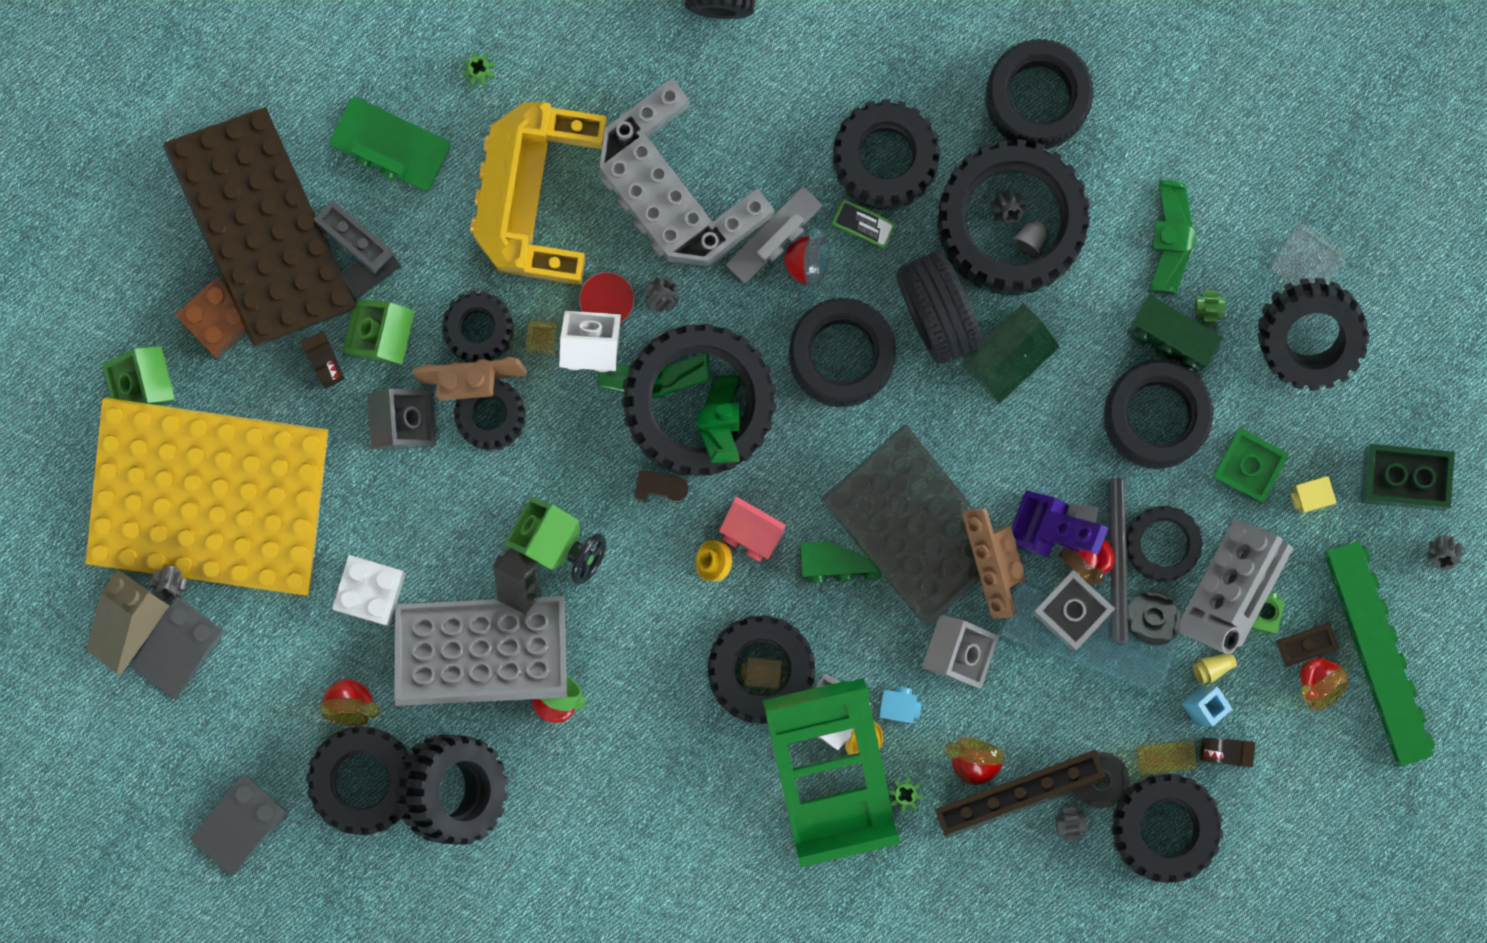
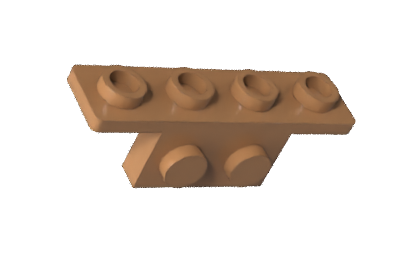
M505 357L502 360L495 361L481 359L473 363L451 362L449 365L440 366L427 364L423 367L413 368V375L422 385L437 384L436 397L440 401L493 396L494 378L521 377L527 374V369L520 360L513 357Z
M986 508L966 510L962 515L991 617L993 619L1013 617L1016 615L1009 588L1024 581L1026 578L1011 526L1001 527L993 532Z

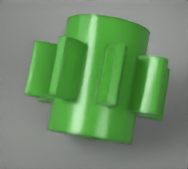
M472 52L473 58L470 61L463 60V64L468 67V70L462 72L463 77H471V86L478 82L482 83L483 87H486L485 81L488 78L495 79V75L493 72H490V69L495 68L496 64L495 62H487L488 54L486 52L482 57ZM480 65H483L485 72L479 71L476 75L474 67L479 68Z
M1205 290L1203 297L1196 296L1195 317L1202 318V324L1216 325L1217 318H1224L1225 297H1218L1217 290Z
M909 777L906 778L903 785L895 780L896 790L888 791L895 798L891 806L897 803L902 805L901 812L903 813L907 805L916 810L917 807L914 801L916 799H923L922 795H917L916 789L920 787V784L909 785ZM901 787L905 790H912L913 793L910 795L911 801L909 803L907 800H899L898 797L901 795L899 789Z

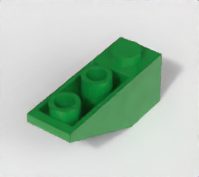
M832 542L800 543L802 579L808 578V583L825 582V577H836V581L839 582L852 581L854 575H864L865 580L881 579V574L887 573L886 565Z

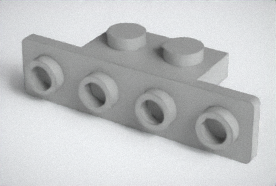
M802 187L727 262V268L744 284L748 283L769 260L774 262L784 252L782 247L789 240L794 242L804 232L802 227L822 208V204L805 187Z

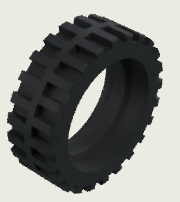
M1018 139L1016 143H1007V140H1001L995 146L989 147L988 144L982 146L974 155L969 154L964 158L963 163L953 170L944 187L937 219L941 246L945 247L949 262L951 264L954 262L959 268L958 273L963 278L968 276L975 281L973 285L979 288L985 286L992 289V293L1000 294L1001 291L1010 292V295H1019L1023 291H1029V293L1038 291L1040 287L1044 285L1049 286L1054 283L1059 276L1064 275L1069 270L1085 243L1087 230L1090 225V216H1088L1090 203L1089 197L1086 198L1083 191L1085 185L1082 179L1078 180L1074 175L1075 168L1071 164H1064L1060 160L1062 155L1056 151L1051 154L1043 150L1045 145L1037 143L1036 146L1026 144V140ZM1017 171L1035 176L1050 188L1059 205L1061 221L1057 238L1043 255L1030 262L1006 264L989 258L974 244L967 229L966 210L972 193L984 180L1002 172Z
M690 324L674 328L657 336L640 350L639 355L628 368L630 370L627 378L624 379L622 387L624 388V397L621 399V406L624 407L625 418L623 419L625 425L630 429L631 438L635 444L639 445L643 450L642 453L647 458L654 460L658 463V466L678 474L704 476L718 474L735 468L741 462L747 461L752 457V453L762 446L765 442L764 437L767 431L771 430L774 423L771 420L773 412H776L777 403H774V392L777 391L775 383L772 384L769 373H772L769 365H765L761 359V352L748 344V339L732 333L731 329L725 327L719 328L713 326V324ZM702 352L722 358L736 370L743 382L746 394V407L740 423V431H735L732 434L739 453L740 462L711 463L706 448H692L679 444L668 437L660 428L652 409V390L659 373L669 362L684 354Z

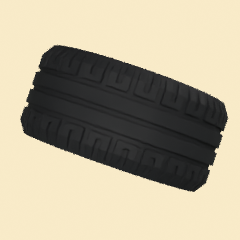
M1031 39L1012 46L1010 50L1008 49L997 60L987 82L985 102L988 115H990L989 118L993 122L994 127L1008 141L1016 143L1018 139L1026 140L1027 145L1036 146L1039 143L1045 145V149H1049L1050 147L1053 148L1056 145L1059 146L1063 142H1067L1068 139H1071L1080 130L1091 109L1094 87H1092L1093 81L1086 63L1082 61V58L1076 52L1072 51L1073 49L1051 39L1050 41L1047 39ZM1030 67H1044L1055 71L1064 80L1069 90L1068 108L1060 117L1049 122H1034L1026 119L1014 109L1009 98L1010 81L1019 72Z
M934 251L898 269L896 278L905 304L922 341L936 363L945 364L950 362L951 359L955 360L980 347L982 335L977 319L959 278L942 252Z
M853 298L824 300V302H820L809 309L799 319L793 330L789 344V364L793 377L800 388L807 395L811 396L810 398L824 405L847 408V406L852 407L865 403L883 389L894 368L896 342L891 331L892 329L887 320L884 319V316L866 302L862 303V301ZM833 324H849L859 328L868 336L873 347L871 367L863 376L851 382H836L826 378L816 369L811 359V346L814 338L823 329Z
M1163 359L1142 362L1127 370L1111 388L1104 406V428L1114 449L1116 448L1117 452L1124 459H1128L1127 461L1148 469L1174 467L1192 457L1205 443L1213 423L1212 399L1203 380H1200V377L1193 370L1190 371L1188 367H1184L1182 364H1177L1174 361L1171 362L1170 360L1163 361ZM1161 385L1171 388L1181 396L1187 407L1188 423L1185 432L1179 439L1169 444L1157 445L1143 440L1135 433L1129 422L1128 407L1131 397L1136 391L1146 386Z

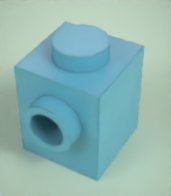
M896 686L895 691L883 690L878 719L913 724L914 718L919 719L922 702H917L918 695H913L912 689Z
M1200 687L1181 703L1196 726L1213 727L1233 710L1218 687Z

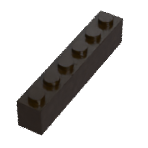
M1093 750L936 808L935 812L944 836L947 839L1105 781L1106 776L1097 752Z

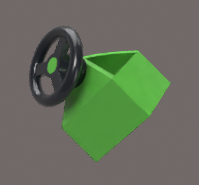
M531 496L504 546L526 559L551 570L569 561L573 563L571 571L572 581L576 585H582L594 575L601 564L606 550V538L603 534L597 533L588 538L584 544L579 541L578 519L553 504Z

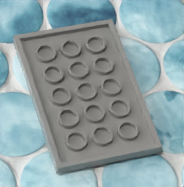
M564 596L395 604V706L567 697Z

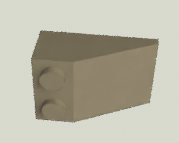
M117 570L101 592L86 651L121 676L170 606L120 570Z

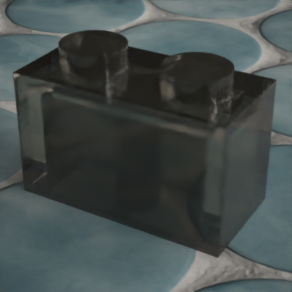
M510 547L503 555L497 557L493 564L497 600L526 614L541 597L538 562Z

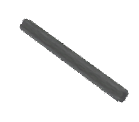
M1112 478L1109 481L1110 547L1115 557V564L1113 569H1111V605L1115 608L1111 613L1112 642L1124 644L1128 641L1125 480L1123 478Z

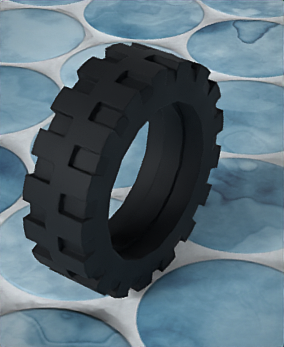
M1172 506L1153 507L1139 515L1129 528L1126 541L1128 559L1132 562L1134 568L1142 573L1144 577L1159 582L1176 580L1191 571L1201 556V547L1203 546L1200 528L1194 522L1193 517L1187 515L1184 510L1176 509ZM1157 521H1170L1177 524L1184 531L1187 538L1185 556L1179 563L1170 567H1160L1152 564L1144 556L1141 549V538L1144 530L1150 524Z

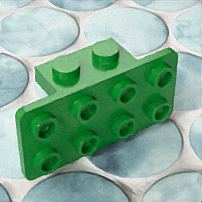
M357 97L350 99L330 139L331 147L355 158V163L368 169L370 166L377 168L382 176L393 181L395 178H398L423 191H428L432 187L451 148L448 140Z

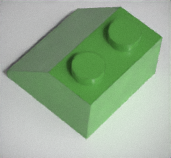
M355 299L356 308L352 310L342 353L382 363L402 365L410 330L413 326L415 310L392 302Z
M161 346L136 348L102 364L111 399L160 406L175 400L166 367V359Z

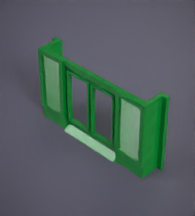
M864 678L849 682L843 681L763 700L800 867L900 844L873 722L869 691ZM845 730H855L859 753L792 768L787 744ZM862 763L866 787L800 802L795 778Z

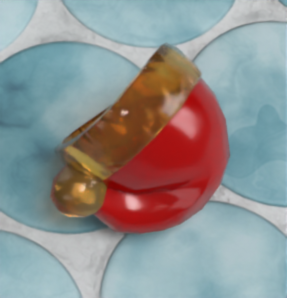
M1105 540L1098 555L1083 550L1079 552L1066 547L1058 554L1090 586L1102 583L1104 574L1113 569L1115 564L1113 550Z

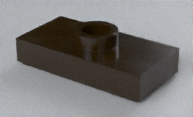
M1330 622L1275 641L1285 668L1339 649Z

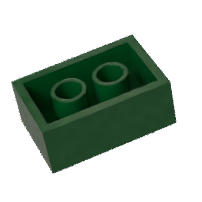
M1151 295L1145 300L1127 332L1132 334L1130 338L1138 344L1145 346L1147 343L1156 348L1154 352L1167 360L1171 357L1180 362L1184 367H1188L1190 371L1193 370L1198 374L1207 366L1223 339L1220 335Z
M1369 444L1364 450L1361 503L1440 511L1451 508L1455 452Z

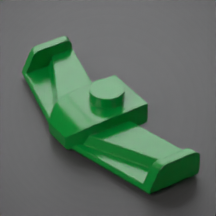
M1159 180L1158 185L1165 222H1155L1152 250L1163 252L1149 292L1176 294L1191 251L1195 248L1196 232L1192 225L1186 184L1177 181Z
M704 353L671 365L667 364L659 373L654 383L652 398H663L667 394L710 381L709 354ZM617 364L616 371H597L598 388L624 393V388L622 387L624 379L628 376L630 370L628 368L630 366Z
M738 375L717 376L710 388L704 407L697 414V429L702 435L711 463L740 462L739 453L730 432L740 431L739 403H732L740 386Z

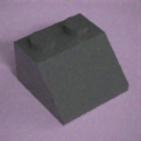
M385 389L367 394L371 449L396 450L436 446L432 390Z

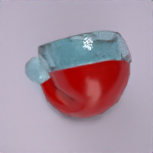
M812 230L809 236L797 239L785 251L784 265L792 278L801 284L815 286L824 279L830 261L831 248L823 230Z

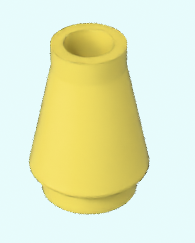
M1225 653L1200 658L1197 660V663L1193 664L1192 668L1197 681L1201 685L1206 683L1210 685L1229 670L1237 667V662L1232 653Z

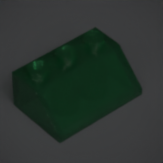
M1022 303L982 341L978 349L970 352L960 365L1000 404L1060 346L1043 322Z

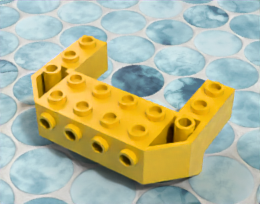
M523 102L491 125L490 135H486L484 142V151L487 154L485 162H481L479 178L482 179L481 190L477 189L475 206H478L476 217H472L470 233H473L475 241L499 273L582 286L586 261L585 253L532 245L548 142L602 149L604 132L608 125L607 116L551 108V104L546 102Z

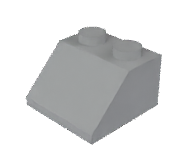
M940 614L922 668L940 676L982 689L999 636L964 620Z

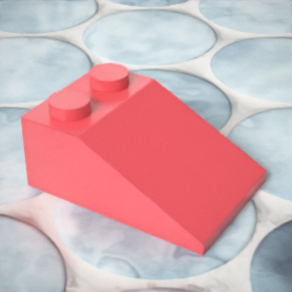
M736 497L720 528L719 534L723 535L722 541L731 547L737 548L740 545L747 549L746 555L758 562H761L762 559L769 561L785 533L786 525Z

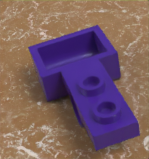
M1025 490L1011 526L1017 548L1048 558L1054 543L1080 552L1083 550L1098 555L1108 528L1102 524L1065 515L1068 504L1055 497Z

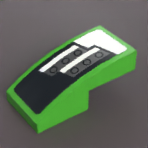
M841 199L830 225L853 237H859L879 249H885L896 225L844 199Z

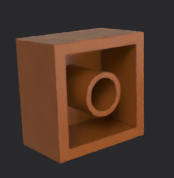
M218 277L211 281L175 314L217 360L247 334L226 286Z

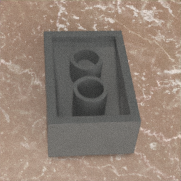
M177 597L162 616L130 667L174 700H177L227 632L189 603Z
M243 774L224 795L190 840L233 877L289 812L252 778Z

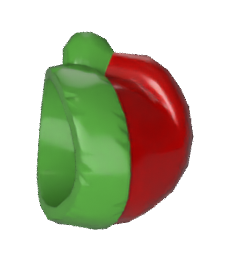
M568 675L567 697L531 699V706L534 712L543 720L551 723H561L569 720L575 710L582 709L586 705V699L582 696L581 688Z

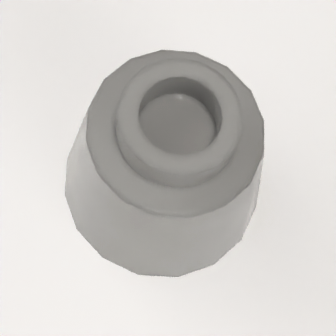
M1038 221L1027 223L1012 241L1025 254L1039 257L1048 237L1046 233L1047 228Z

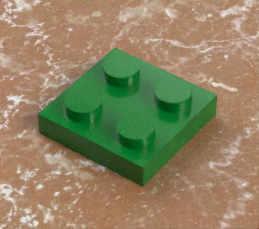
M1238 428L1212 478L1263 504L1289 454L1242 428Z

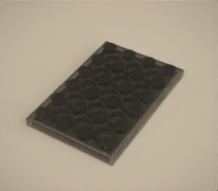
M903 424L821 498L826 507L924 626L928 627L980 579L962 515L964 511L973 510L974 508L907 425Z

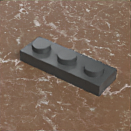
M333 200L313 219L324 232L374 274L394 255L387 245Z

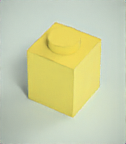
M1329 476L1296 485L1292 488L1293 493L1290 494L1293 508L1295 510L1299 509L1300 515L1337 503Z

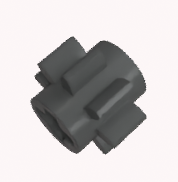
M1011 189L999 192L994 202L990 203L994 210L992 213L996 221L1003 219L1006 225L1018 222L1022 218L1023 212L1027 211L1022 194L1019 192L1014 195Z
M655 278L644 290L648 294L646 298L648 306L657 312H662L663 310L669 312L680 300V297L676 295L678 292L677 285L668 278H661L660 280Z
M1440 535L1434 542H1429L1428 561H1435L1437 569L1450 570L1456 563L1461 564V554H1463L1462 543L1456 544L1454 536Z
M164 566L161 570L156 569L155 575L152 576L150 588L156 589L155 595L159 599L172 601L176 597L181 598L182 592L186 588L187 579L181 578L182 572L180 569L174 566Z
M1076 806L1061 808L1062 814L1055 815L1058 836L1065 835L1066 841L1081 839L1080 833L1087 832L1084 811L1077 812Z

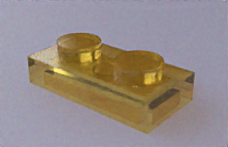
M1194 741L1136 746L1139 774L1197 769Z

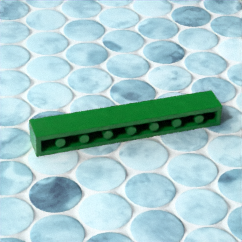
M1360 541L1323 553L1396 766L1402 767L1434 756L1432 752L1435 749L1434 740L1430 733L1426 734L1423 725L1426 722L1425 714L1421 706L1417 707L1414 699V696L1417 695L1413 681L1407 679L1404 670L1407 669V662L1403 653H1398L1395 642H1398L1395 628L1388 624L1386 615H1389L1388 607L1385 600H1380L1377 592V589L1380 588L1379 581L1375 572H1370L1367 563L1370 562V555L1366 546H1361Z

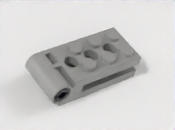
M1234 518L1180 620V633L1226 654H1231L1237 647H1241L1286 564L1293 547L1282 542L1283 539L1276 534Z

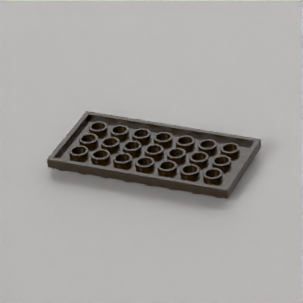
M266 107L164 142L163 148L253 348L345 314L356 308L351 293L340 276L341 271L322 229L313 220L316 216Z

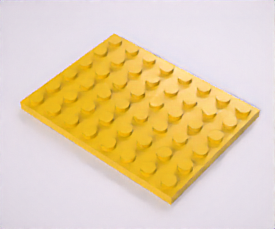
M111 398L102 399L85 564L155 574L156 569L161 570L164 566H174L181 570V578L308 596L311 587L329 430Z

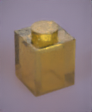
M529 320L526 339L527 353L555 355L558 334L557 323Z
M748 657V662L741 665L740 680H745L746 687L779 690L782 661Z

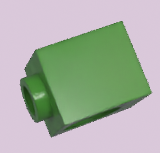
M1270 592L1264 603L1271 607L1273 611L1272 617L1266 620L1258 614L1251 630L1270 635L1278 633L1285 602L1278 599V594Z

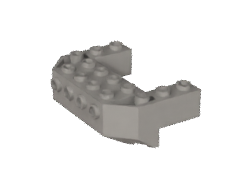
M671 78L605 128L600 160L601 176L599 178L608 190L613 189L617 194L618 198L616 201L625 212L630 211L635 218L633 223L641 234L647 233L653 241L650 245L659 257L663 255L668 262L709 267L727 256L731 248L774 217L775 210L757 188L712 222L648 139V137L690 107L688 97L674 79Z

